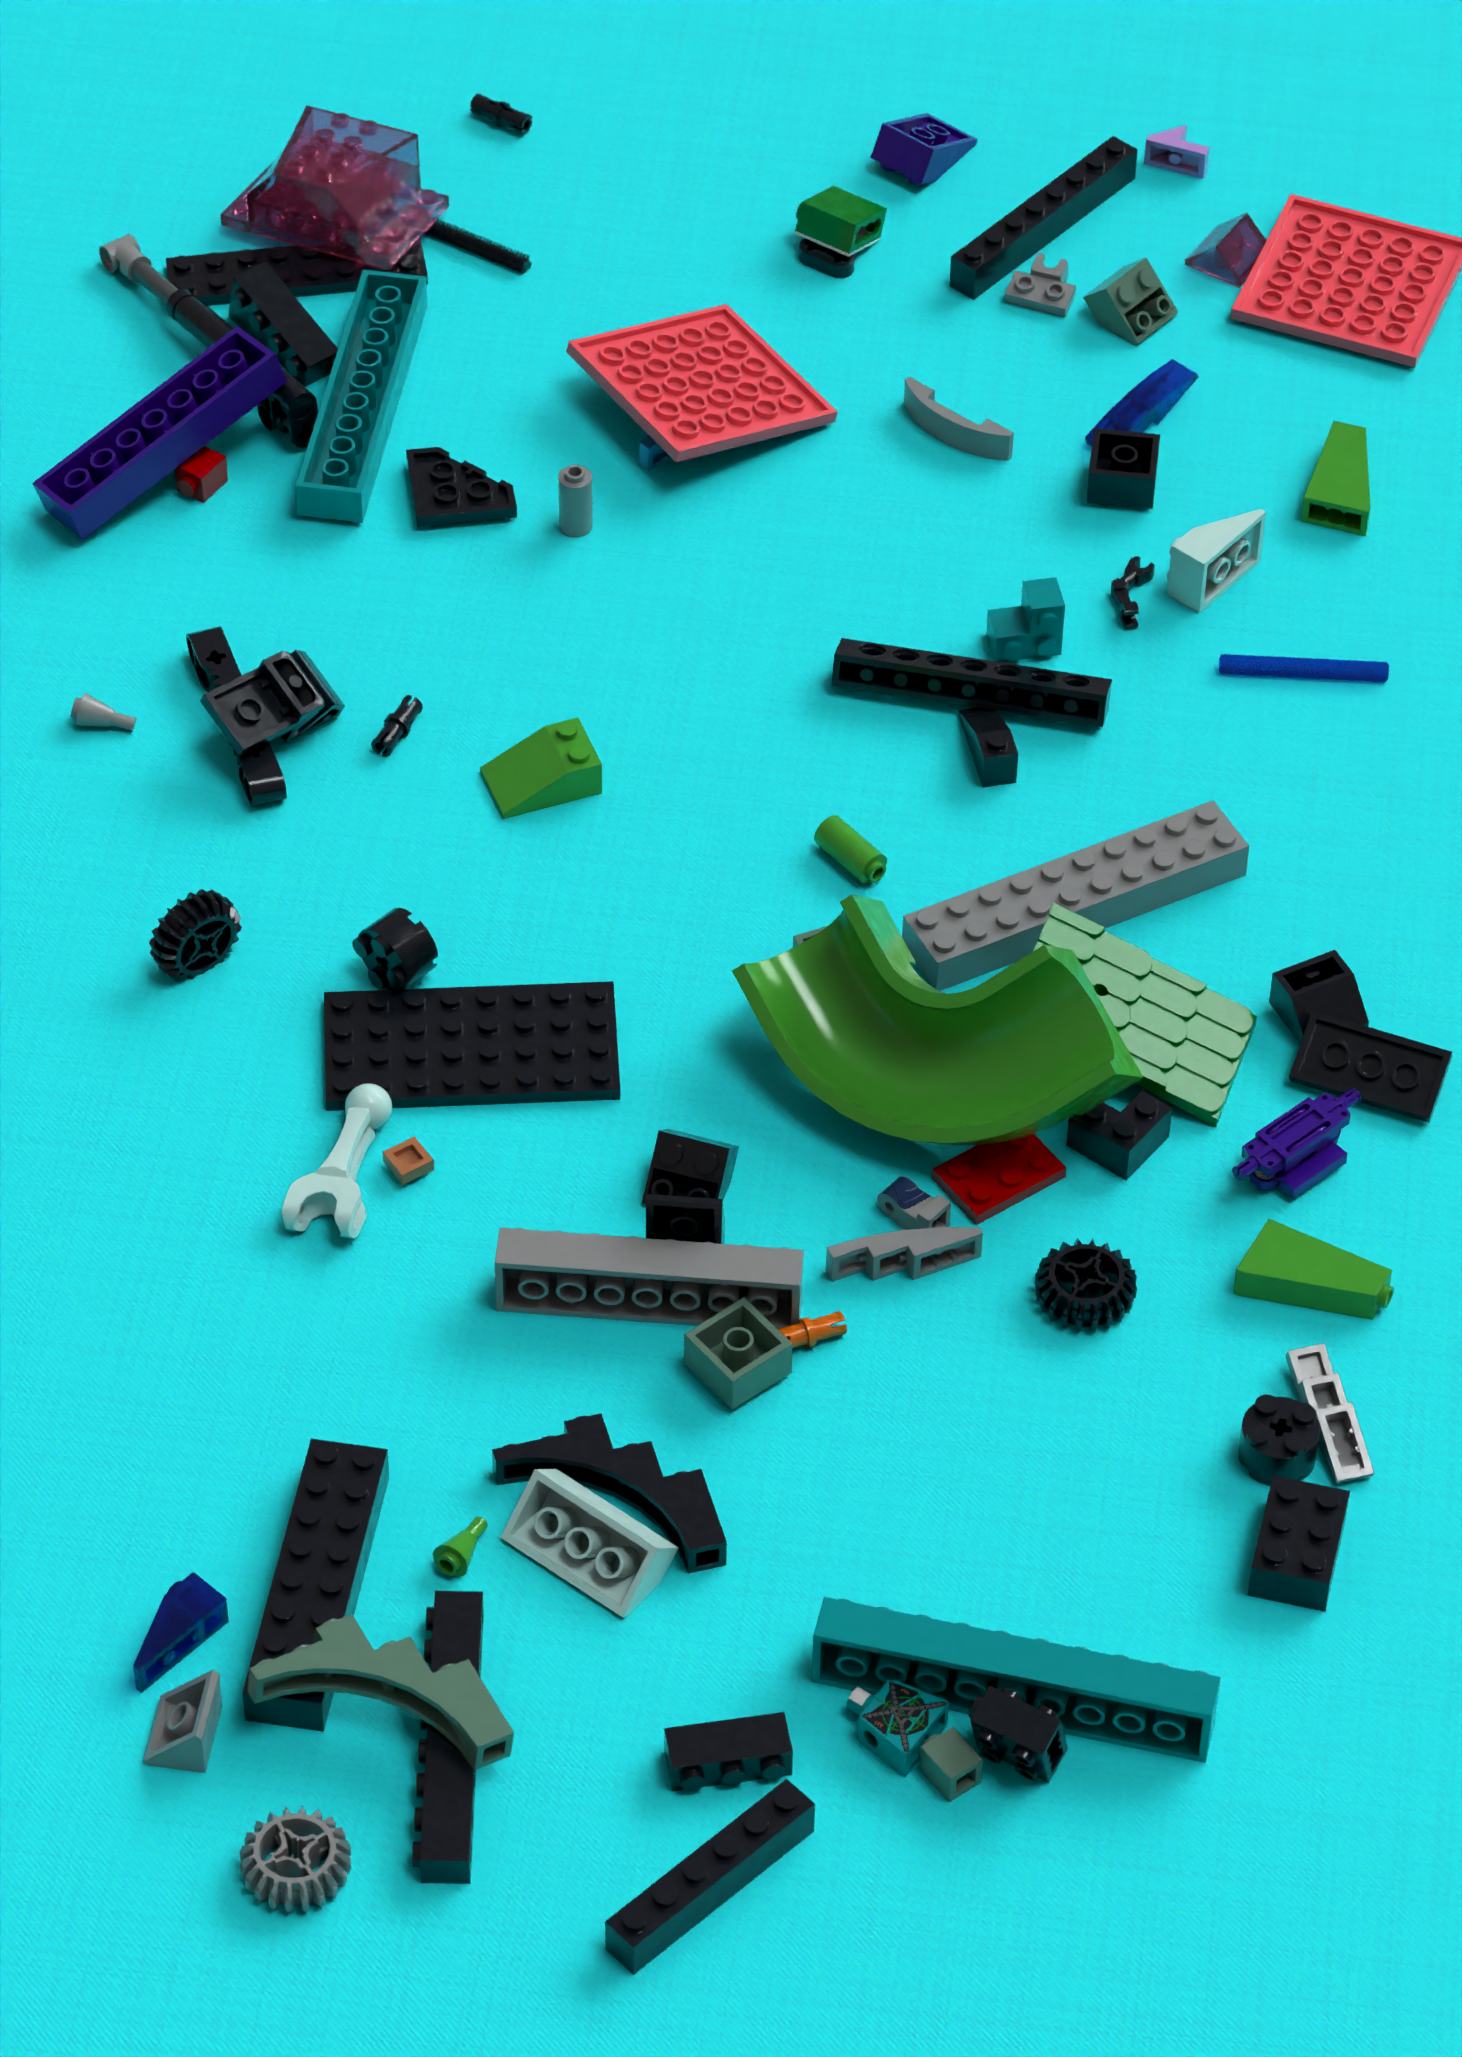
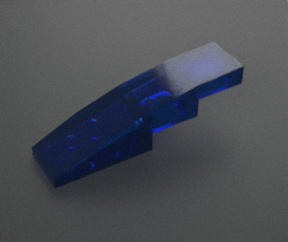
M1171 359L1129 391L1105 414L1094 428L1143 433L1152 422L1158 425L1197 380L1198 375ZM1094 428L1085 436L1086 443L1091 447Z

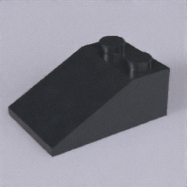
M646 1194V1238L725 1244L723 1199Z

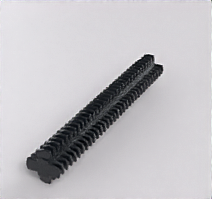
M424 213L416 220L418 231L515 271L525 273L527 268L530 269L532 265L529 255L526 257V254L523 255L519 251L516 253V250L513 251L512 248H506V246L499 243L496 244L495 241L490 240L489 242V239L486 240L483 236H476V233L466 232V229L463 230L460 227L456 228V225L453 226L449 222L446 224V221L443 222L439 218H433L429 214L426 215Z

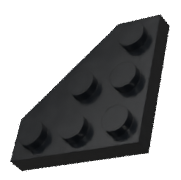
M440 447L406 450V461L417 527L517 518V505L512 484L501 480L499 483L486 476V471L467 461L460 463L450 458L449 452Z

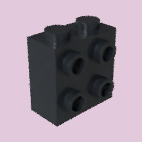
M989 1685L983 1697L980 1695L976 1697L969 1711L972 1731L977 1748L980 1749L979 1753L994 1763L1000 1764L1001 1761L1015 1766V1771L1026 1779L1036 1781L1039 1778L1049 1783L1068 1750L1062 1720L1059 1719L1060 1716L1046 1706L1039 1705L1035 1708L1023 1702L1024 1699L1013 1690L1002 1688L1000 1691Z

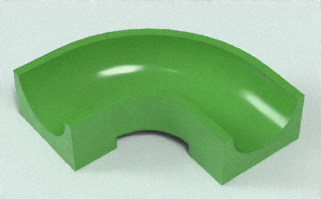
M850 895L840 902L843 907L841 914L830 925L810 939L772 958L755 963H743L732 970L764 1032L781 1059L794 1075L820 1100L840 1114L867 1128L890 1136L918 1142L968 1146L995 1144L1019 1139L1051 1128L1073 1115H1083L1143 1078L1073 950L1044 944L984 983L963 992L945 994L927 984L915 972L912 966L916 962L883 901Z

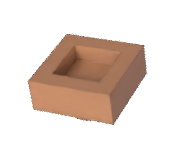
M415 1136L383 1151V1162L402 1185L434 1170L433 1158Z

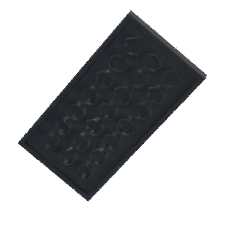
M613 981L404 989L403 991L397 989L324 992L326 1111L345 1110L348 1094L355 1087L367 1083L382 1087L391 1098L392 1108L620 1100Z

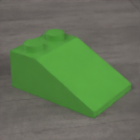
M578 717L544 726L480 767V773L503 819L602 793V763Z

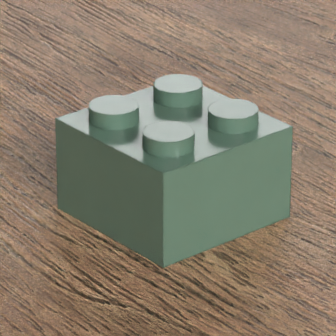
M745 1297L684 1334V1363L731 1410L792 1373L793 1344Z

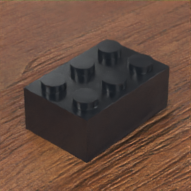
M1273 1475L1251 1566L1248 1596L1326 1611L1345 1526L1350 1491Z

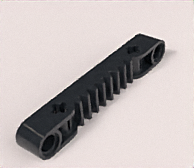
M220 626L186 635L191 662L205 691L209 692L242 676ZM270 742L241 756L233 748L234 755H237V763L241 765L239 768V779L251 807L287 798L283 774Z

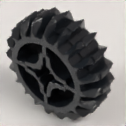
M201 889L196 895L191 892L188 893L183 901L178 899L177 904L172 909L167 908L168 913L165 917L158 919L160 925L152 930L154 937L149 942L152 947L150 954L158 964V967L165 974L181 981L185 977L193 979L197 974H203L205 971L214 968L218 962H223V957L233 951L231 946L239 940L237 933L242 928L239 924L241 917L233 907L234 904L227 897H223L214 890L206 892Z
M1077 1238L1074 1246L1063 1242L1059 1250L1051 1248L1047 1257L1042 1258L1039 1269L1035 1274L1036 1300L1040 1301L1041 1311L1049 1312L1051 1321L1061 1319L1063 1328L1070 1324L1076 1325L1078 1333L1083 1327H1090L1095 1332L1098 1325L1109 1329L1112 1321L1121 1323L1124 1313H1130L1137 1293V1277L1135 1270L1131 1269L1130 1259H1122L1121 1250L1110 1252L1108 1242L1101 1247L1096 1246L1093 1239L1089 1244H1082Z

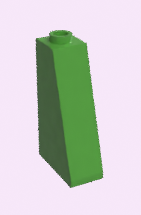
M1333 421L1304 495L1301 522L1366 536L1370 515L1366 428Z
M1268 1219L1236 1269L1233 1293L1242 1297L1373 1320L1380 1307L1387 1308L1394 1293V1287L1390 1286L1391 1269Z

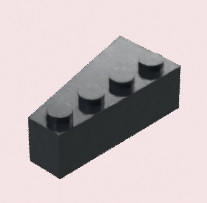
M265 261L234 276L228 317L242 330L274 352L279 363L303 386H307L330 375L338 348Z

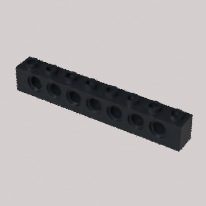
M841 638L834 654L831 685L1103 727L1109 709L1112 679Z

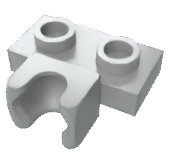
M1040 253L1034 260L1031 274L1015 270L1005 292L1006 303L1062 317L1067 316L1076 295V285L1066 283L1068 263L1065 259H1061L1056 267L1047 268L1043 264L1045 256Z

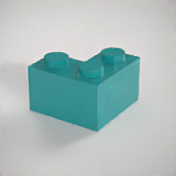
M1056 577L1023 581L1021 606L988 610L986 635L994 661L1004 662L1061 655L1065 603Z

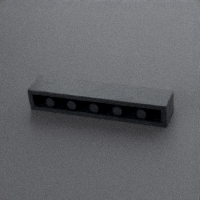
M785 1779L606 1920L605 1949L633 1975L636 1974L813 1833L815 1803L788 1779Z

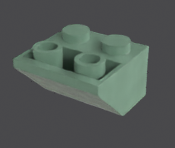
M1147 258L1123 266L1083 297L1100 326L1133 345L1139 344L1179 313Z

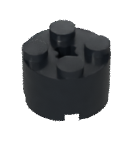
M394 908L363 929L352 942L355 952L362 957L369 969V980L378 989L386 987L390 990L401 989L403 991L436 968L437 965L433 964V960L438 957V951L431 934L421 921L414 924L408 918L412 913L403 908Z
M1265 1394L1256 1399L1255 1404L1244 1414L1238 1450L1241 1465L1242 1463L1249 1470V1475L1254 1480L1270 1486L1273 1475L1294 1480L1302 1476L1305 1479L1310 1475L1315 1466L1320 1426L1315 1408L1307 1403H1301L1286 1397H1274Z

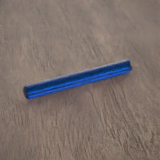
M1221 654L1219 658V673L1225 675L1386 682L1389 676V665L1383 661Z

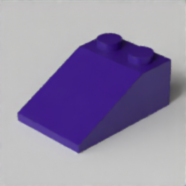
M925 113L882 123L870 158L880 162L881 168L890 172H899L906 176L905 180L909 183L922 186L925 183L938 180L976 145L978 139Z

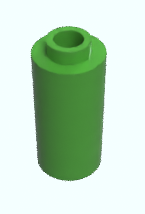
M833 815L819 825L814 835L815 843L861 883L877 882L883 877L886 872V856L843 819Z

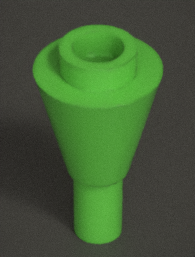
M475 1517L465 1530L434 1549L433 1559L442 1573L453 1577H461L466 1574L477 1540L488 1526L485 1519Z

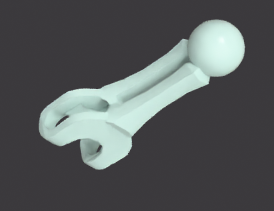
M371 1083L361 1084L348 1094L345 1102V1124L330 1155L316 1172L300 1177L289 1187L282 1207L286 1230L305 1231L313 1219L321 1215L332 1214L340 1230L339 1237L356 1238L359 1235L367 1217L360 1188L356 1183L359 1167L368 1147L376 1137L374 1130L382 1127L389 1120L392 1113L391 1098L382 1087Z

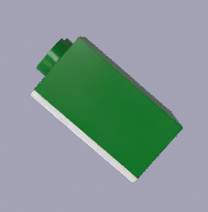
M832 186L800 203L796 212L798 221L795 234L849 257L880 240L887 208Z

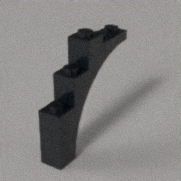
M602 1413L591 1416H579L575 1419L564 1421V1434L545 1436L534 1441L508 1444L501 1448L492 1449L493 1475L496 1485L529 1481L535 1469H558L582 1486L613 1496L640 1511L662 1530L671 1543L679 1547L677 1551L688 1574L726 1566L727 1541L702 1469L688 1472L680 1471L663 1477L651 1441L639 1444L631 1443L624 1447L613 1449Z

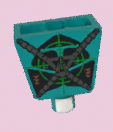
M895 1680L887 1681L875 1696L860 1687L855 1688L846 1705L848 1709L860 1715L857 1729V1738L860 1743L903 1777H906L920 1760V1748L930 1736L941 1734L948 1726V1701Z

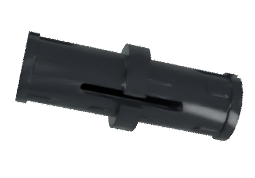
M479 93L471 101L470 107L472 108L470 111L492 120L494 125H504L522 134H526L531 128L532 116L515 110L507 102H497Z
M405 696L395 712L390 713L385 718L384 727L371 743L373 750L377 754H380L386 746L382 756L387 757L391 755L400 739L407 737L410 733L412 722L423 709L419 699L415 697L412 703L408 705L412 696Z

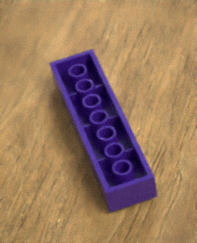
M236 326L32 484L45 510L82 540L288 382L276 354Z

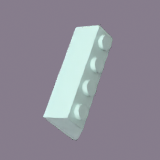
M558 1469L534 1470L500 1537L622 1618L627 1617L661 1583L679 1548Z

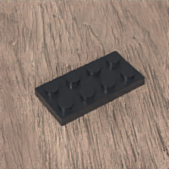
M1312 1010L1289 1079L1292 1082L1341 1096L1350 1088H1355V1092L1358 1091L1361 1095V1101L1359 1102L1430 1123L1453 1055L1448 1050Z

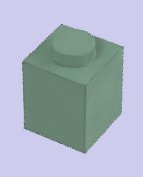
M953 1727L942 1734L930 1736L921 1746L919 1770L948 1802L953 1801L981 1783L983 1759Z

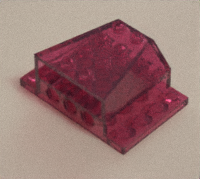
M306 105L289 141L275 161L220 214L221 225L389 270L449 207V196L436 193L430 189H421L418 134L377 124L374 121L350 117L344 113H334Z

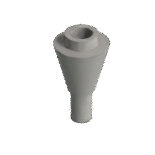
M87 693L83 694L82 699L76 697L71 711V717L76 719L75 726L111 727L112 725L133 731L136 724V718L115 712L114 709Z

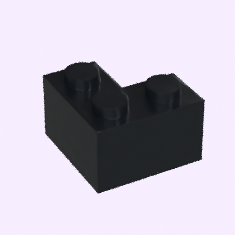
M1141 1091L1121 1112L1103 1102L1083 1115L1069 1117L1066 1146L1127 1181L1168 1139L1172 1107L1144 1091Z

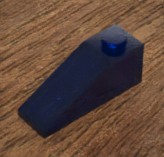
M192 1572L184 1580L174 1583L161 1601L133 1665L135 1686L140 1693L144 1692L229 1622L227 1599L196 1573Z

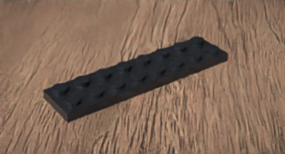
M420 233L166 258L168 281L179 290H189L207 306L230 304L233 277L265 261L295 297L355 292L363 269L426 276V283L428 284V274Z

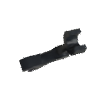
M1138 556L1129 560L1122 578H1117L1111 582V596L1120 607V617L1124 629L1138 627L1135 614H1139V608L1136 601L1131 602L1128 589L1134 584L1139 586L1148 582L1154 576L1155 564L1150 563L1147 567L1140 568L1141 558Z

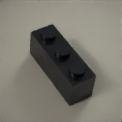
M784 1712L664 1728V1754L672 1791H695L708 1786L723 1784L732 1786L745 1781L760 1779L776 1780L782 1776L792 1775L793 1750Z

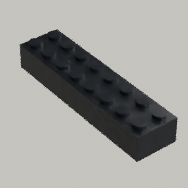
M318 1439L310 1440L249 1670L264 1659H274L292 1652L301 1645L314 1644L315 1630L324 1622L330 1619H340L351 1614L354 1616L389 1481L388 1449ZM248 1670L242 1692L246 1721L324 1732L334 1692L290 1694L254 1703L248 1693Z

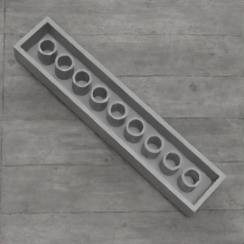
M1210 801L904 915L902 938L911 952L916 966L929 984L941 991L1013 964L1033 952L1053 903L1108 928L1245 876L1249 845L1214 801Z

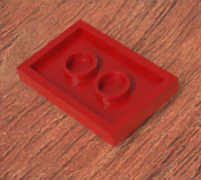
M1035 1134L1001 1143L976 1145L933 1168L932 1179L976 1225L1066 1177V1167Z

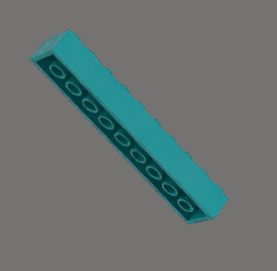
M362 270L295 485L297 515L363 523L426 313V276Z
M828 1597L823 1599L813 1634L811 1681L813 1683L853 1691L855 1688L860 1687L872 1695H876L887 1681L895 1680L942 1698L949 1702L950 1711L969 1714L970 1708L977 1696H984L989 1685L1000 1691L1002 1688H1008L1018 1693L1024 1699L1023 1702L1035 1708L1043 1705L1055 1711L1060 1716L1059 1719L1062 1720L1064 1734L1205 1763L1207 1760L1215 1724L1221 1678L1219 1676L1209 1675L1203 1671H1189L1169 1667L1163 1663L1139 1661L1124 1655H1110L1090 1651L1084 1647H1070L1050 1643L1044 1639H1031L1011 1635L1005 1631H991L971 1627L965 1623L941 1621L926 1615H912L892 1611L886 1607L857 1604L847 1599Z

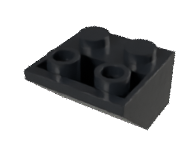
M1336 950L1272 973L1269 1003L1300 1043L1312 1010L1368 1027L1369 1020L1354 973Z
M672 1129L659 1130L642 1203L646 1204V1194L724 1199L731 1183L739 1146Z

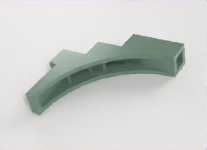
M352 1614L340 1619H330L317 1627L314 1644L301 1645L292 1652L274 1659H264L249 1670L248 1693L254 1703L283 1695L307 1692L355 1694L378 1699L409 1711L432 1725L459 1749L474 1770L511 1756L514 1732L469 1659L457 1664H446L432 1673L411 1637L397 1642H387L379 1649L373 1650Z

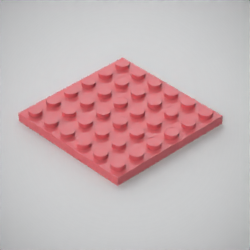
M1290 194L1231 308L1230 319L1402 365L1416 367L1461 273L1462 238Z
M727 304L568 341L566 352L675 462L834 423L838 411Z

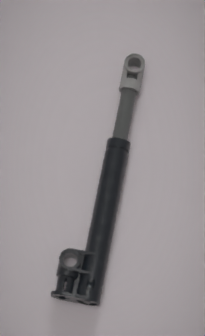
M127 234L100 246V259L110 273L118 270L130 281L139 282L166 305V311L170 317L207 348L234 329L189 290H179L152 267L151 261L141 253L139 245L132 235ZM283 370L288 382L257 405L258 414L263 425L269 431L278 428L282 433L290 435V440L296 447L306 448L308 447L318 415L317 400L310 391Z

